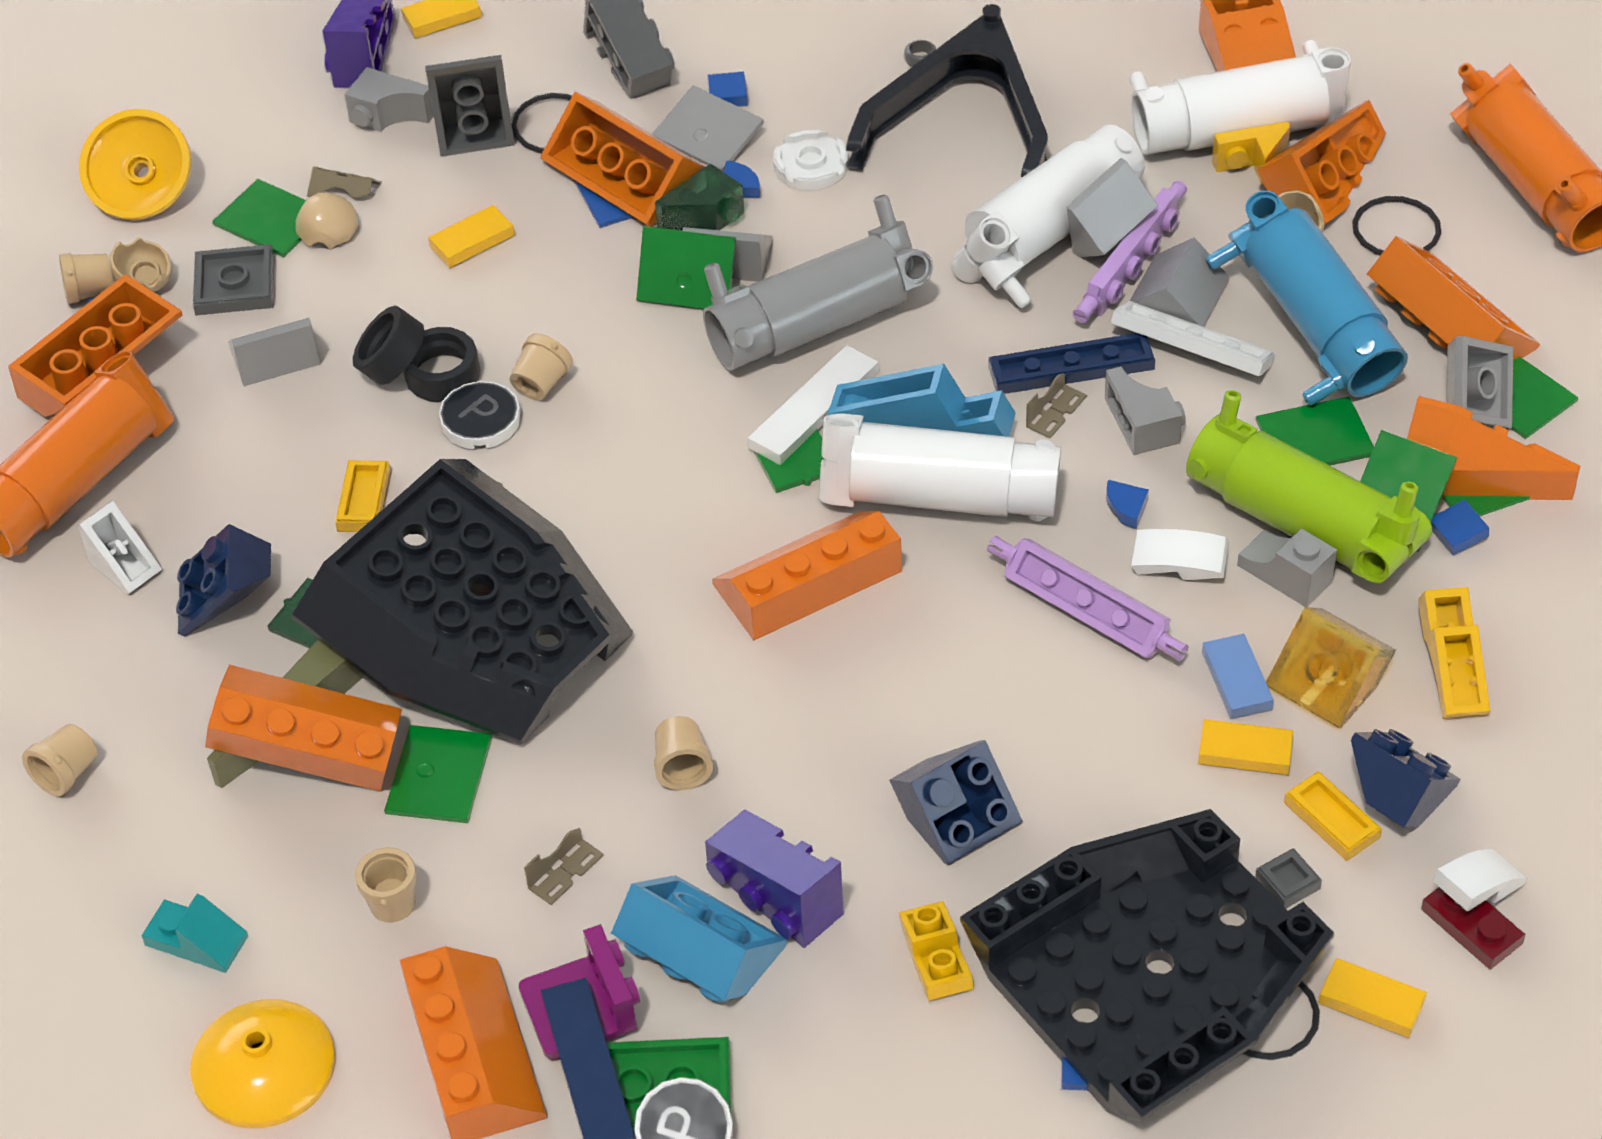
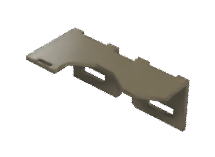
M313 166L307 197L337 187L344 189L353 198H361L370 193L372 182L381 184V181L370 177Z
M1065 373L1057 375L1043 397L1038 398V393H1036L1027 403L1026 427L1051 439L1066 421L1065 417H1062L1063 414H1072L1084 401L1087 394L1065 385ZM1060 389L1064 390L1057 399L1053 398ZM1075 396L1079 397L1072 406L1069 405ZM1049 402L1052 405L1046 411L1043 407ZM1038 414L1042 415L1035 425L1031 423ZM1055 422V426L1050 431H1047L1046 429L1050 424Z
M580 828L571 830L564 836L557 849L551 855L540 859V855L537 854L524 867L527 887L545 902L552 905L573 885L572 876L575 874L583 876L604 854L582 839ZM576 844L580 845L569 857L566 856ZM590 854L594 855L585 866L581 865ZM560 859L563 863L560 867L553 870L551 866ZM545 873L549 875L540 885H534ZM559 884L562 886L552 897L548 895Z

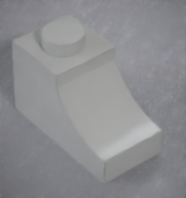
M368 67L344 94L350 123L379 132L395 123L406 121L429 123L434 117L428 85Z
M1122 367L1106 370L1105 400L1132 454L1137 455L1180 444L1181 426L1186 423L1185 412L1182 404L1179 401H1174L1168 388L1157 389L1144 386L1129 377Z
M1302 528L1292 538L1276 536L1263 530L1238 554L1237 566L1307 608L1332 583L1337 549Z

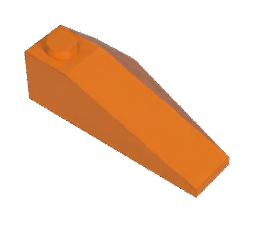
M1367 100L1282 151L1257 168V171L1262 178L1266 190L1274 192L1276 195L1295 190L1312 195L1323 213L1324 224H1326L1347 208L1351 201L1348 196L1352 188L1359 186L1362 180L1360 173L1365 164L1372 161L1386 132L1370 100Z
M1418 396L1407 439L1458 458L1443 495L1530 496V499L1573 500L1580 465L1536 443L1526 446L1508 437L1509 430L1497 424L1492 429L1472 419L1473 412L1461 406Z

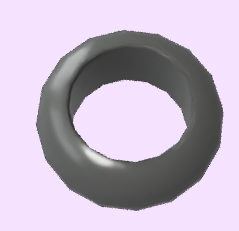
M926 40L913 41L906 46L904 58L910 66H914L936 50V47L933 43ZM918 52L928 53L927 55L923 56L914 55Z

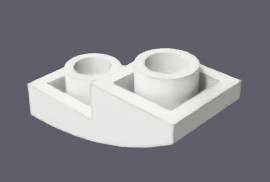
M1178 529L1137 530L1131 566L1137 575L1178 572L1183 581L1223 578L1229 541L1225 536L1199 531Z
M1481 849L1460 856L1438 868L1433 882L1468 912L1486 899L1495 904L1526 883L1527 877L1494 849Z

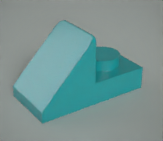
M200 894L195 895L188 907L164 899L141 935L147 947L227 973L248 938L246 930Z

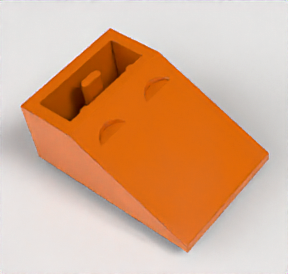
M1201 0L1198 31L1217 72L1296 57L1284 7L1280 0Z

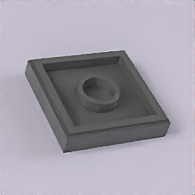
M272 244L195 252L193 288L195 316L273 308L274 251Z

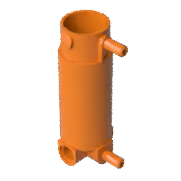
M1470 63L1462 64L1458 69V74L1463 79L1462 91L1468 99L1450 113L1451 117L1473 143L1480 146L1543 222L1556 229L1557 233H1555V236L1565 247H1571L1577 252H1589L1602 246V171L1539 101L1528 83L1511 64L1493 78L1486 71H1476Z
M131 351L117 353L105 361L93 372L97 377L0 464L1 556L8 558L24 553L28 548L27 543L38 532L46 531L148 437L157 438L172 424L174 420L173 413L157 389L151 384V380Z

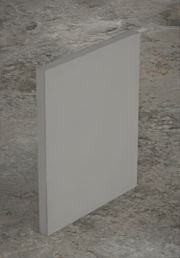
M692 85L652 134L687 156L723 173L726 161L734 160L763 125L764 120Z

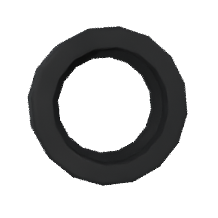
M396 305L386 308L372 320L361 335L352 357L353 367L379 385L389 384L404 372L416 356L423 341L424 325Z
M434 327L424 330L422 344L410 365L404 370V377L411 392L417 397L428 401L442 402L454 389L467 383L477 382L480 374V365L474 340L469 335L452 327ZM441 355L455 356L463 360L454 369L442 373H428L419 369L425 361Z

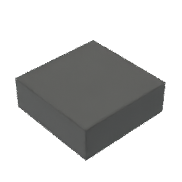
M1294 848L1256 868L1255 878L1285 908L1321 889L1322 879Z

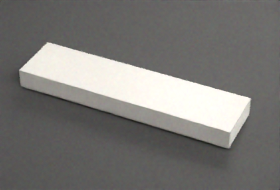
M1127 301L1115 309L1111 319V324L1256 376L1262 375L1272 366L1275 356L1273 351L1132 301Z
M846 345L747 438L748 448L781 465L823 425V420L828 415L837 385L873 378L879 372V361Z

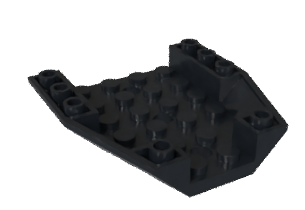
M439 459L323 562L292 613V619L390 695L518 744L524 742L549 717L552 698L596 655L606 661L633 634L628 623L563 531L467 459ZM409 534H419L426 539V542L414 546L406 543L403 538ZM474 584H485L492 589V592L486 596H478L473 594L469 588ZM542 634H550L555 636L559 643L553 647H545L540 645L536 638Z
M1211 809L1072 846L960 916V922L989 981L1061 1061L1062 1057L1087 1084V1090L1108 1113L1143 1121L1253 1047L1334 937V932L1303 901L1288 911L1238 861L1241 839ZM1233 913L1241 916L1245 922L1239 926L1226 925L1220 920V917ZM1161 960L1167 962L1172 969L1164 974L1154 973L1148 969L1147 965L1152 961ZM1086 1008L1094 1011L1098 1017L1094 1021L1087 1023L1076 1020L1072 1014L1076 1010Z

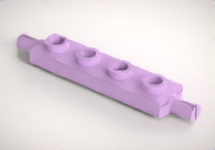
M1174 181L1169 189L1162 188L1154 199L1158 206L1123 238L1091 279L1083 300L1073 311V317L1076 321L1086 323L1092 313L1102 316L1111 303L1116 304L1120 300L1130 279L1135 280L1139 275L1142 264L1148 255L1153 256L1156 253L1161 238L1167 231L1172 232L1179 219V210H1176L1178 202L1187 193V187L1183 182Z
M994 536L990 540V543L993 545H988L987 551L1007 562L1005 577L1145 658H1152L1159 649L1174 657L1177 661H1181L1186 655L1182 652L1188 651V645L1168 635L1171 619L1031 539L1023 538L1015 547L998 536Z

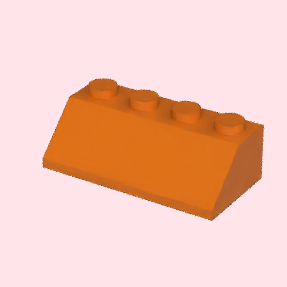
M574 92L540 156V159L649 226H652L686 203L706 169V166L603 104L577 92Z
M1398 236L1393 238L1367 272V275L1377 283L1374 290L1391 303H1394L1395 300L1404 306L1401 313L1414 324L1420 326L1424 323L1430 328L1431 331L1428 336L1444 349H1448V345L1455 337L1466 336L1512 346L1514 360L1519 356L1523 358L1534 352L1540 345L1538 341L1433 253Z
M124 274L8 366L17 398L44 417L58 413L97 378L93 372L105 361L123 351H131L133 355L181 318L183 316L182 310L127 274Z
M860 511L712 578V584L754 641L902 572L901 538L880 511Z
M229 664L219 686L210 716L205 748L380 792L402 708Z
M444 946L400 959L407 992L450 1139H482L547 1119L497 958Z

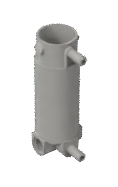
M887 195L877 196L873 200L881 226L868 231L869 237L749 286L741 284L727 290L719 264L712 263L705 266L704 272L712 294L711 300L713 305L704 308L703 321L711 347L725 368L734 370L765 356L769 358L775 357L900 305L907 298V290L928 281L932 275L933 261L925 251L912 248L905 222L896 221Z

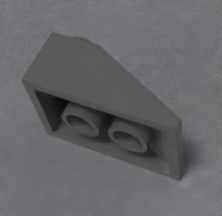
M501 55L425 66L440 157L515 146Z

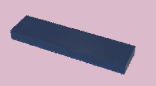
M1133 333L988 357V367L995 390H1002L1004 394L1050 387L1056 376L1065 373V384L1106 378V370L1122 367L1126 374L1155 370V357L1147 336Z
M587 977L540 990L582 1138L635 1139Z

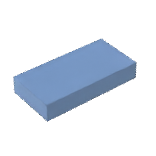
M1245 634L1203 642L1202 654L1230 719L1273 710L1274 699Z

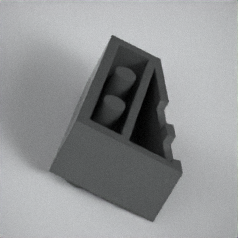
M585 0L583 33L587 39L595 37L601 47L596 48L598 55L601 59L609 57L613 65L611 73L627 96L632 99L669 86L672 69L675 68L674 58L668 48H663L659 41L657 25L653 19L648 20L644 12L643 0Z

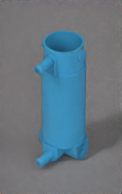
M1266 190L1254 193L1248 199L1245 206L1249 222L1228 234L1230 243L1206 257L1208 265L1212 270H1216L1239 255L1248 268L1252 266L1315 352L1322 370L1328 377L1303 392L1302 396L1308 405L1312 406L1335 391H1341L1346 388L1351 396L1355 397L1369 396L1383 390L1395 381L1403 372L1408 362V354L1389 330L1388 320L1305 210L1298 208L1288 209L1274 192Z

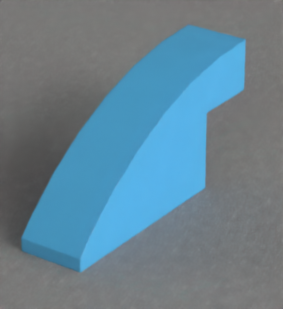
M939 364L839 384L836 387L828 415H862L863 422L1009 437L1016 412L1002 390L965 397L945 364Z

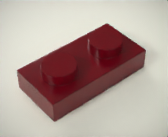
M1440 887L1423 899L1421 910L1489 970L1523 945L1525 933L1487 900L1467 912Z

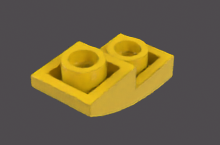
M944 901L899 912L903 933L928 1001L974 989L972 974L958 945L957 930Z

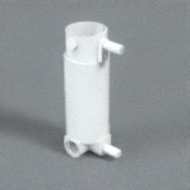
M1309 40L1302 47L1305 55L1300 57L1174 79L1172 84L1149 87L1144 74L1140 71L1134 72L1130 75L1129 80L1134 90L1131 110L1138 145L1145 155L1180 148L1190 151L1212 147L1214 134L1286 121L1290 125V132L1309 128L1319 130L1345 114L1351 63L1350 55L1339 48L1319 49L1316 41Z
M1105 125L1084 140L1075 141L968 214L965 221L967 241L952 261V269L955 275L966 283H975L985 278L995 291L1003 287L1019 308L1026 307L1032 301V297L1017 281L1015 276L1023 266L1070 234L1067 206L1120 158L1128 162L1139 179L1142 178L1145 171L1144 158L1133 137L1116 125Z
M830 414L823 420L821 455L824 459L821 461L819 499L827 504L854 507L855 501L1000 517H1007L1008 513L1029 515L1031 520L1041 521L1047 517L1054 518L1061 446H1055L1052 442L1045 439L1036 441V444L1015 442V437L863 422L862 415Z

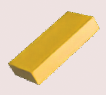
M424 0L401 8L402 17L414 38L482 17L481 7L476 0Z
M491 205L429 236L428 240L430 248L451 268L514 236L515 231L514 225L494 205Z
M348 460L335 520L337 532H358L383 510L391 472L389 461Z
M1203 719L1198 764L1288 775L1293 730Z
M1317 771L1285 793L1284 804L1346 861L1381 838L1382 828L1320 771Z
M1336 958L1319 994L1318 1003L1410 1038L1425 1003L1427 992Z

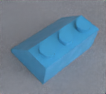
M676 875L631 883L611 931L612 935L625 942L624 947L631 953L641 957L653 958L663 964L661 968L665 973L678 979L692 981L700 986L699 991L704 996L718 1002H725L726 1000L746 995L783 951L788 939Z

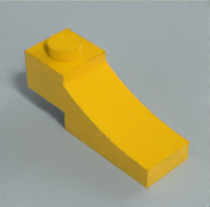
M1469 588L1424 590L1418 599L1423 639L1427 642L1443 719L1487 715L1491 710L1479 627L1473 623Z

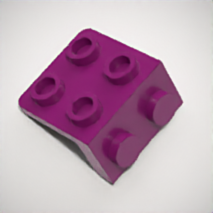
M601 924L583 930L587 952L586 957L529 976L519 982V993L545 1057L549 1059L559 1058L543 1004L540 991L542 989L587 977L605 1040L637 1030L634 1005L641 1002L636 984L632 976L623 977L619 967L624 966V959L616 939L607 940Z

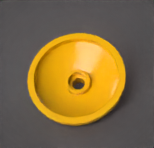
M147 109L124 110L100 122L86 139L79 159L81 184L89 199L103 212L125 220L146 219L166 210L182 194L190 177L191 151L182 131L166 116ZM148 167L147 175L139 177L140 170Z
M262 999L247 1002L223 1013L207 1027L199 1038L190 1063L192 1085L203 1107L214 1117L225 1123L243 1128H265L279 1125L304 1113L324 1093L334 1071V1045L324 1022L303 1005L281 999ZM257 1043H263L258 1048H250Z

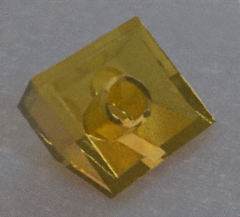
M1304 607L1266 683L1270 689L1332 725L1342 728L1375 691L1396 649L1323 608Z

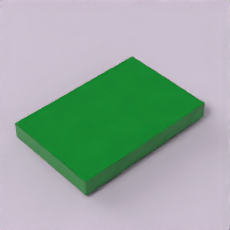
M729 1037L606 1042L634 1134L637 1110L646 1095L662 1082L681 1077L701 1080L715 1088L728 1104L731 1115Z

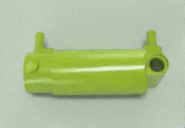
M1235 390L1225 392L1220 414L1213 417L1203 427L1190 450L1186 463V473L1189 478L1221 494L1225 502L1290 537H1293L1301 528L1337 549L1335 561L1352 569L1351 572L1373 583L1385 581L1432 534V526L1429 519L1414 507L1418 493V486L1415 483L1409 481L1402 483L1398 497L1394 496L1391 498L1264 431H1258L1257 428L1237 418L1241 394Z

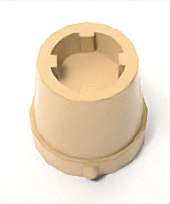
M59 254L67 304L78 303L79 300L98 296L113 284L108 254Z
M531 334L522 346V352L509 377L510 383L519 393L527 398L541 400L559 379L568 373L573 364L572 356L562 344L553 338L543 334Z
M675 716L662 721L655 730L656 757L654 759V769L660 784L673 790H687L703 784L713 771L711 752L704 743L697 723L689 717Z
M67 724L41 742L32 744L23 752L22 761L28 775L41 789L59 797L73 787L75 780L92 763L98 753L93 740L83 729L74 724Z
M385 847L375 849L366 854L357 865L355 878L358 891L366 900L370 911L375 918L383 922L392 923L408 917L416 903L415 884L417 876L414 861L406 852L397 848Z

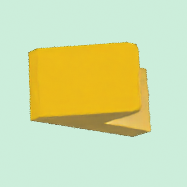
M1288 121L1214 134L1212 164L1215 171L1222 172L1253 166L1260 183L1263 185L1257 168L1288 148L1290 133Z

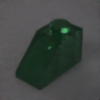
M710 163L655 201L657 227L683 230V227L720 231L744 214L743 185Z

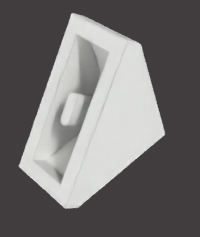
M110 501L77 525L90 564L126 594L131 593L162 570L114 501Z

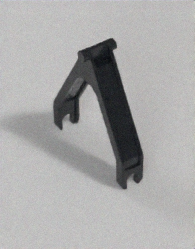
M988 4L984 6L982 16L860 106L847 140L846 151L852 152L847 168L863 171L876 139L950 84L963 80H981L995 85L1004 93L1027 151L1021 177L1047 161L1044 152L1048 143V134L1001 18V9L998 5Z

